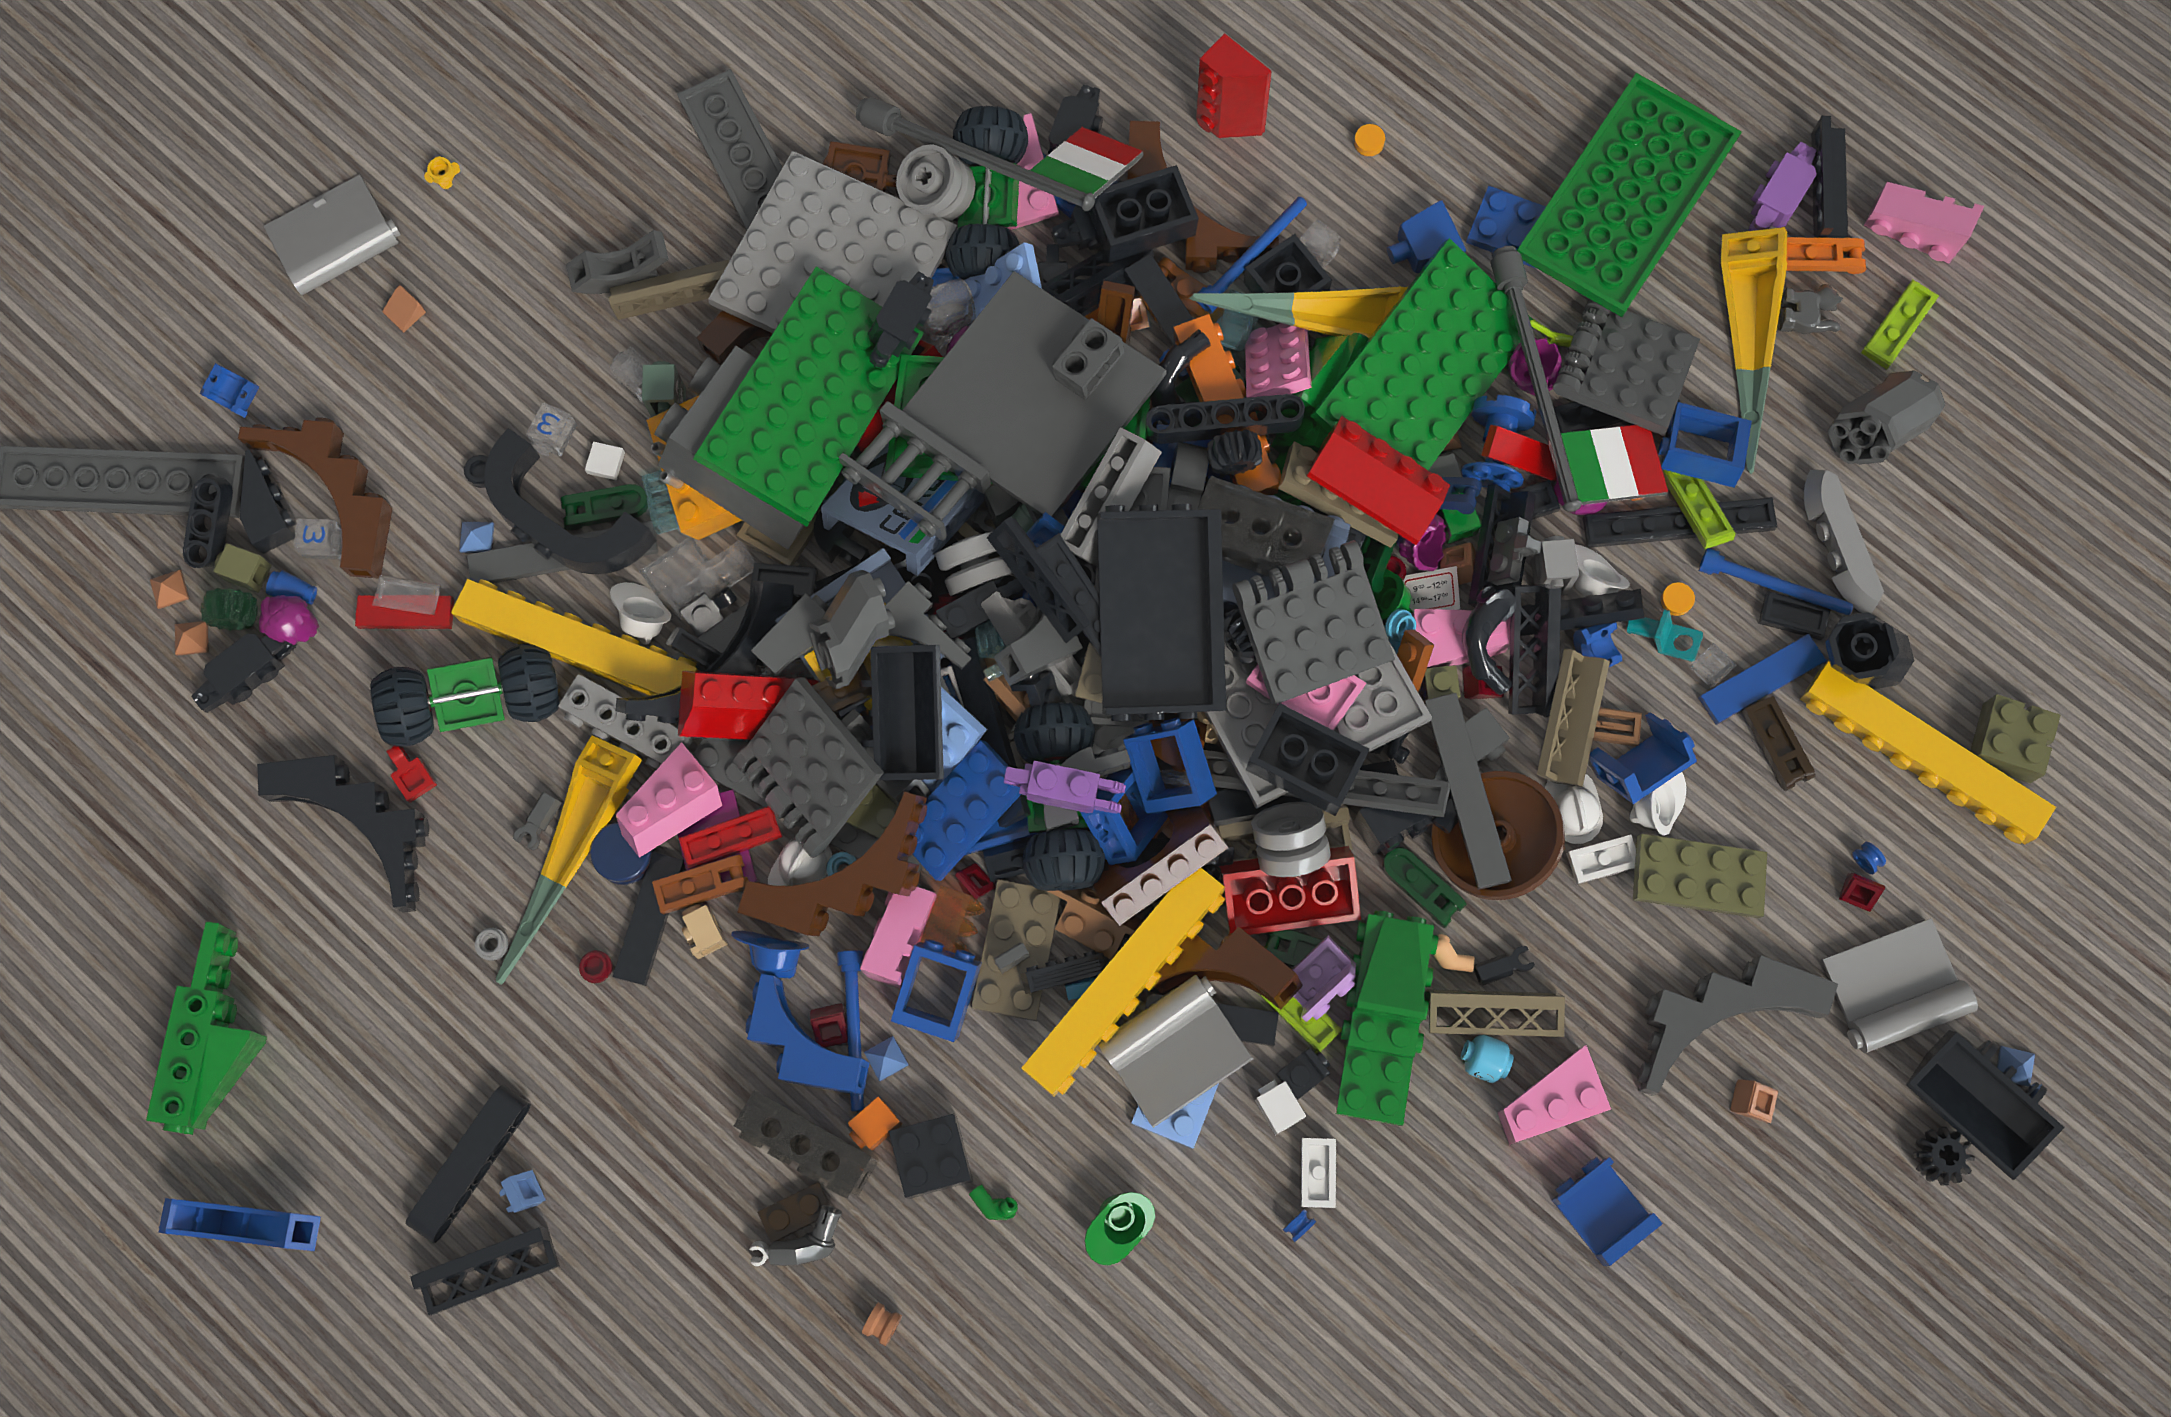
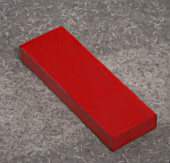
M1490 425L1481 456L1541 478L1556 481L1557 475L1549 445L1505 428Z
M358 595L355 626L358 629H452L453 614L451 611L454 607V598L452 596Z
M767 806L680 837L679 841L688 868L694 869L783 836L775 813Z

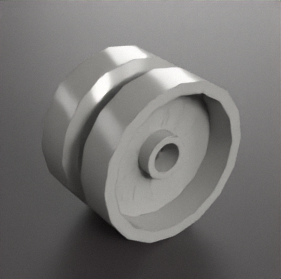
M934 144L922 145L911 151L902 161L897 172L896 187L900 199L909 208L924 215L934 214L950 222L960 217L969 207L975 192V179L968 165L958 157L953 156L946 149Z
M992 532L965 538L934 554L942 571H950L961 567V571L948 576L945 580L950 597L975 590L991 580L996 581L1013 575V572L1001 557L989 559L990 556L997 553L987 539Z
M1288 802L1264 809L1254 816L1251 825L1255 843L1258 845L1256 848L1260 870L1267 875L1295 877L1311 873L1328 863L1331 853L1327 836L1324 834L1326 824L1322 809L1307 802Z

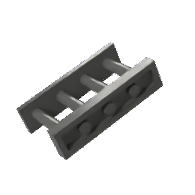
M887 401L880 409L883 422L882 431L856 461L844 453L839 456L840 463L844 466L842 474L851 483L857 484L859 482L912 519L928 537L936 536L944 541L947 534L942 520L968 489L973 490L975 488L984 494L991 485L989 470ZM900 436L907 441L908 447L884 475L879 478L866 469L887 443L893 437L897 438ZM924 453L932 458L933 464L907 495L904 496L891 487V485L918 454L922 455ZM943 471H951L958 476L959 481L931 514L916 504Z

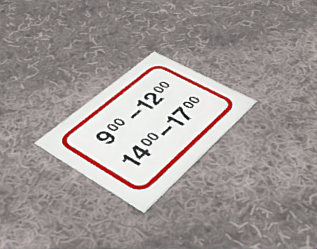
M1457 566L1405 576L1404 584L1410 589L1412 596L1409 606L1412 611L1414 609H1460Z

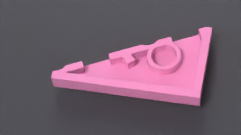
M1032 113L1024 115L1023 118L1028 132V145L1024 156L1017 164L1027 170H1031L1044 159ZM1019 181L1017 226L1004 228L1013 230L1059 216L1055 196Z

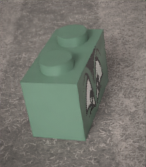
M656 361L652 365H643L642 401L651 417L670 409L675 402L681 404L686 401V387L675 365L669 362Z

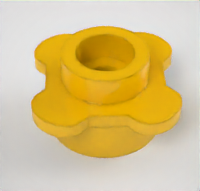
M438 156L429 162L424 177L428 183L434 182L439 184L442 189H449L452 186L454 176L460 172V167L456 162L450 163L448 159Z

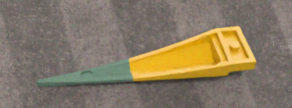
M1785 227L1722 234L1721 267L1732 336L1741 417L1752 421L1746 455L1747 470L1751 475L1754 472L1788 264L1786 261L1787 231Z
M1408 287L1298 293H1195L1189 299L1331 336L1360 333L1370 338Z
M591 735L575 762L568 792L548 855L521 924L496 976L497 983L501 985L504 983L590 852L593 839L602 828L607 826L630 791L626 787L642 761L635 754Z

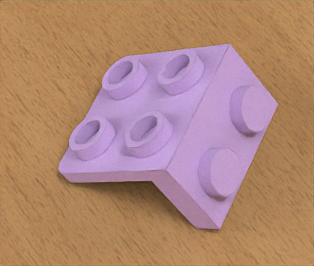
M1329 935L1292 969L1303 984L1293 997L1303 1006L1301 1017L1305 1022L1312 1017L1318 1020L1330 1008L1328 1003L1336 994L1342 997L1355 985L1353 980L1356 977V963Z

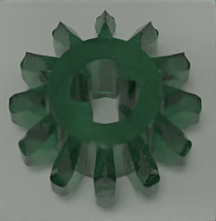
M216 588L215 590H209L203 598V603H201V620L208 626L217 627L219 630L242 631L253 627L258 615L257 599L251 593L242 592L240 589Z

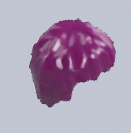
M1436 514L1417 545L1400 535L1398 536L1397 545L1400 555L1406 558L1407 562L1417 567L1418 570L1434 571L1438 568V561L1444 557L1442 548L1446 541V533L1444 532L1446 525L1444 520Z

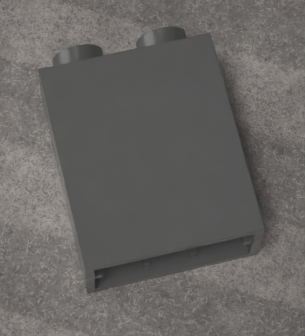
M735 346L722 365L708 357L700 366L688 387L690 391L699 396L689 411L675 402L661 420L654 435L667 444L658 466L788 550L803 529V524L693 460L701 444L756 361V358Z

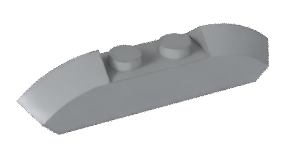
M1810 470L1804 488L1805 510L1808 520L1816 521L1818 538L1822 542L1824 541L1828 550V563L1832 570H1836L1837 575L1832 577V580L1840 594L1847 602L1852 603L1856 610L1861 613L1869 612L1872 614L1884 590L1840 480L1836 474L1828 470Z

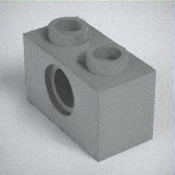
M1552 536L1542 541L1540 554H1535L1531 560L1534 584H1549L1561 588V595L1569 593L1579 577L1574 539L1564 540L1563 536Z

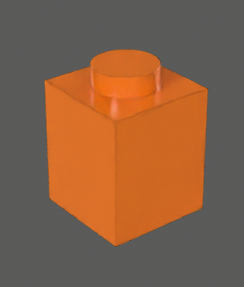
M878 1096L848 1122V1125L853 1129L849 1136L861 1149L867 1146L873 1151L890 1136L889 1131L898 1129L903 1123Z

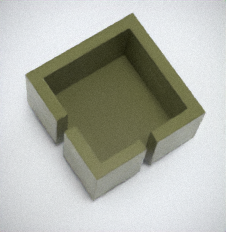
M1996 694L1982 705L1970 752L2007 776L2032 783L2046 774L2052 748L2048 747V745L2054 742L2061 715L2033 705L2025 710L2026 703Z

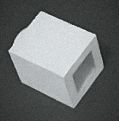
M1274 1080L1258 1090L1261 1096L1257 1097L1255 1102L1275 1136L1306 1117L1286 1081L1278 1085Z

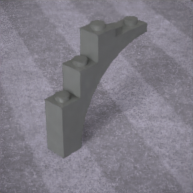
M1026 506L1035 524L1041 515ZM1063 509L1054 518L1063 526H1066L1069 520ZM1074 555L1077 560H1083L1082 558ZM1089 563L1096 573V566ZM1037 607L1036 613L1026 631L1014 643L995 655L994 659L1010 686L1068 659L1083 647L1077 636L1068 643H1065L1047 617Z
M908 581L885 605V608L891 611L895 621V628L889 630V636L900 637L923 645H940V653L963 669L971 661V657L968 655L971 649L958 637L954 640L950 639L943 632L947 627L935 615L932 614L930 618L925 615L932 607V603L929 601L932 595L920 583L913 586ZM805 593L751 651L778 675L795 659L813 649L810 633L815 632V630L810 628V622L823 618L829 606L819 596L815 595L811 599Z
M1760 955L1753 959L1752 962L1748 961L1742 973V980L1746 981L1745 984L1712 972L1706 975L1704 979L1700 978L1693 994L1697 1001L1665 989L1656 993V996L1651 995L1645 1009V1014L1649 1015L1647 1024L1659 1028V1031H1654L1649 1040L1648 1050L1652 1052L1649 1062H1644L1640 1068L1637 1081L1642 1083L1639 1091L1650 1096L1658 1094L1669 1069L1684 1048L1704 1030L1721 1020L1741 1013L1765 1010L1795 1012L1818 1019L1828 1016L1838 983Z

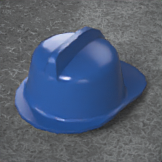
M733 931L731 934L734 939L749 945L751 962L756 970L761 974L772 975L777 978L794 977L800 951L809 948V944L804 942L781 940L756 932Z

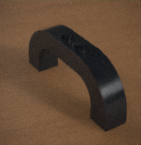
M508 428L491 449L486 462L484 477L489 499L502 518L512 527L510 532L523 543L527 540L534 543V550L545 559L549 560L550 557H553L567 568L580 573L607 574L630 566L639 560L657 541L647 526L627 512H624L607 532L599 536L581 538L570 534L521 498L520 488L522 480L540 458L533 446Z

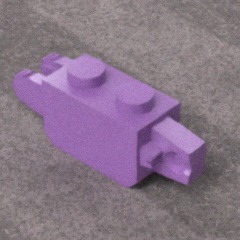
M1800 142L1791 153L1787 152L1781 163L1776 160L1773 162L1765 176L1770 179L1767 186L1760 184L1751 201L1756 203L1750 213L1755 218L1748 231L1770 229L1771 226L1781 228L1787 225L1817 175L1815 167L1811 165L1817 151L1816 149Z
M1034 761L1033 764L1025 763L1024 769L1007 767L1004 776V783L1020 787L1019 794L1026 795L1027 800L1084 813H1093L1094 810L1120 813L1122 807L1120 804L1114 801L1096 799L1097 792L1100 789L1119 794L1125 793L1126 785L1123 783L1102 779L1100 774L1039 761Z

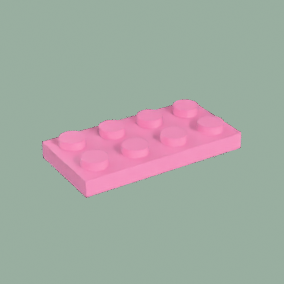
M1280 323L1267 329L1258 328L1245 336L1247 398L1294 394L1312 388L1307 329Z

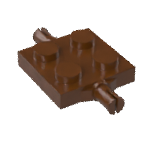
M830 141L828 155L824 159L823 165L885 192L887 186L896 187L897 175L889 174L888 171L891 157L890 150Z

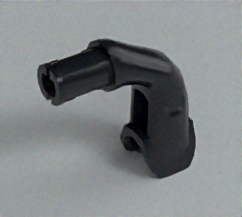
M1196 330L1179 345L1174 344L1159 364L1166 369L1167 375L1151 394L1153 408L1186 403L1175 390V380L1182 370L1190 365V361L1195 356L1211 346L1208 337L1201 330ZM1188 418L1185 421L1186 425L1190 423L1191 418ZM1159 420L1163 425H1169L1168 422Z
M1487 586L1479 592L1476 599L1477 604L1465 623L1462 631V643L1473 676L1477 680H1483L1496 694L1502 695L1510 689L1512 681L1496 667V662L1488 655L1486 646L1497 626L1501 622H1506L1513 615L1517 608L1518 600L1507 589L1496 591L1492 586Z

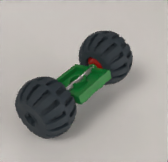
M976 106L966 109L961 113L954 126L953 139L1017 165L1026 152L1028 132L1022 117L1017 112L998 106ZM959 157L966 164L973 166L969 168L972 170L975 179V192L969 207L958 217L957 229L951 235L947 245L946 259L952 275L964 281L969 277L985 274L987 268L994 266L997 259L1020 245L1015 233L1004 228L1017 226L1019 181Z
M518 644L509 648L498 659L501 682H497L492 656L427 668L432 692L430 695L423 674L416 669L393 667L381 672L373 678L370 684L372 707L381 739L387 744L394 746H412L422 742L434 730L432 707H435L440 732L505 720L500 697L503 693L508 714L513 719L523 722H538L550 717L559 709L558 705L560 704L557 690L558 684L550 652L530 644Z
M1058 702L1047 703L1043 707L1041 705L1034 706L1033 709L1028 707L1024 712H1021L1014 728V742L1017 751L1022 759L1030 764H1033L1034 761L1061 766L1075 753L1088 747L1092 748L1095 738V727L1091 716L1083 706L1075 703ZM1027 800L1031 815L1028 816L1029 834L1038 833L1029 839L1023 856V868L1031 885L1039 890L1064 891L1086 888L1097 883L1104 871L1105 854L1091 831L1081 830L1089 829L1081 813L1077 811L1079 825L1063 830L1046 832L1044 804Z

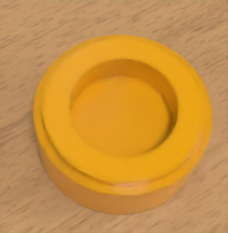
M1374 124L1361 126L1355 134L1354 146L1356 150L1364 156H1375L1382 151L1385 143L1383 130Z
M1680 582L1667 586L1661 595L1663 609L1670 610V614L1673 616L1686 614L1695 602L1693 590L1688 585Z

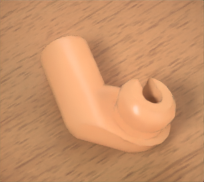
M1439 934L1436 954L1433 955L1439 965L1448 970L1473 972L1474 956L1457 954L1450 944L1449 937Z

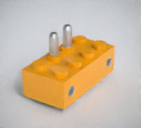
M699 396L679 405L689 411ZM668 410L646 420L653 440L651 449L657 455L659 461L667 443L654 434ZM661 468L660 479L666 483L681 533L700 540L742 521Z

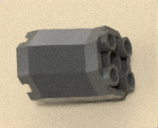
M1915 370L1889 373L1883 383L1845 405L1834 419L1827 432L1835 452L1839 453L1840 458L1848 464L1857 463L1861 465L1884 462L1892 451L1928 430L1940 415L1945 406V401L1939 384L1931 379L1929 382L1920 379L1922 374Z
M864 570L849 574L823 618L810 622V628L815 630V632L810 633V640L821 670H829L831 676L826 677V680L835 689L850 684L875 641L889 636V630L895 628L893 615L884 605L882 597L886 596V592L879 577L873 579L871 574Z

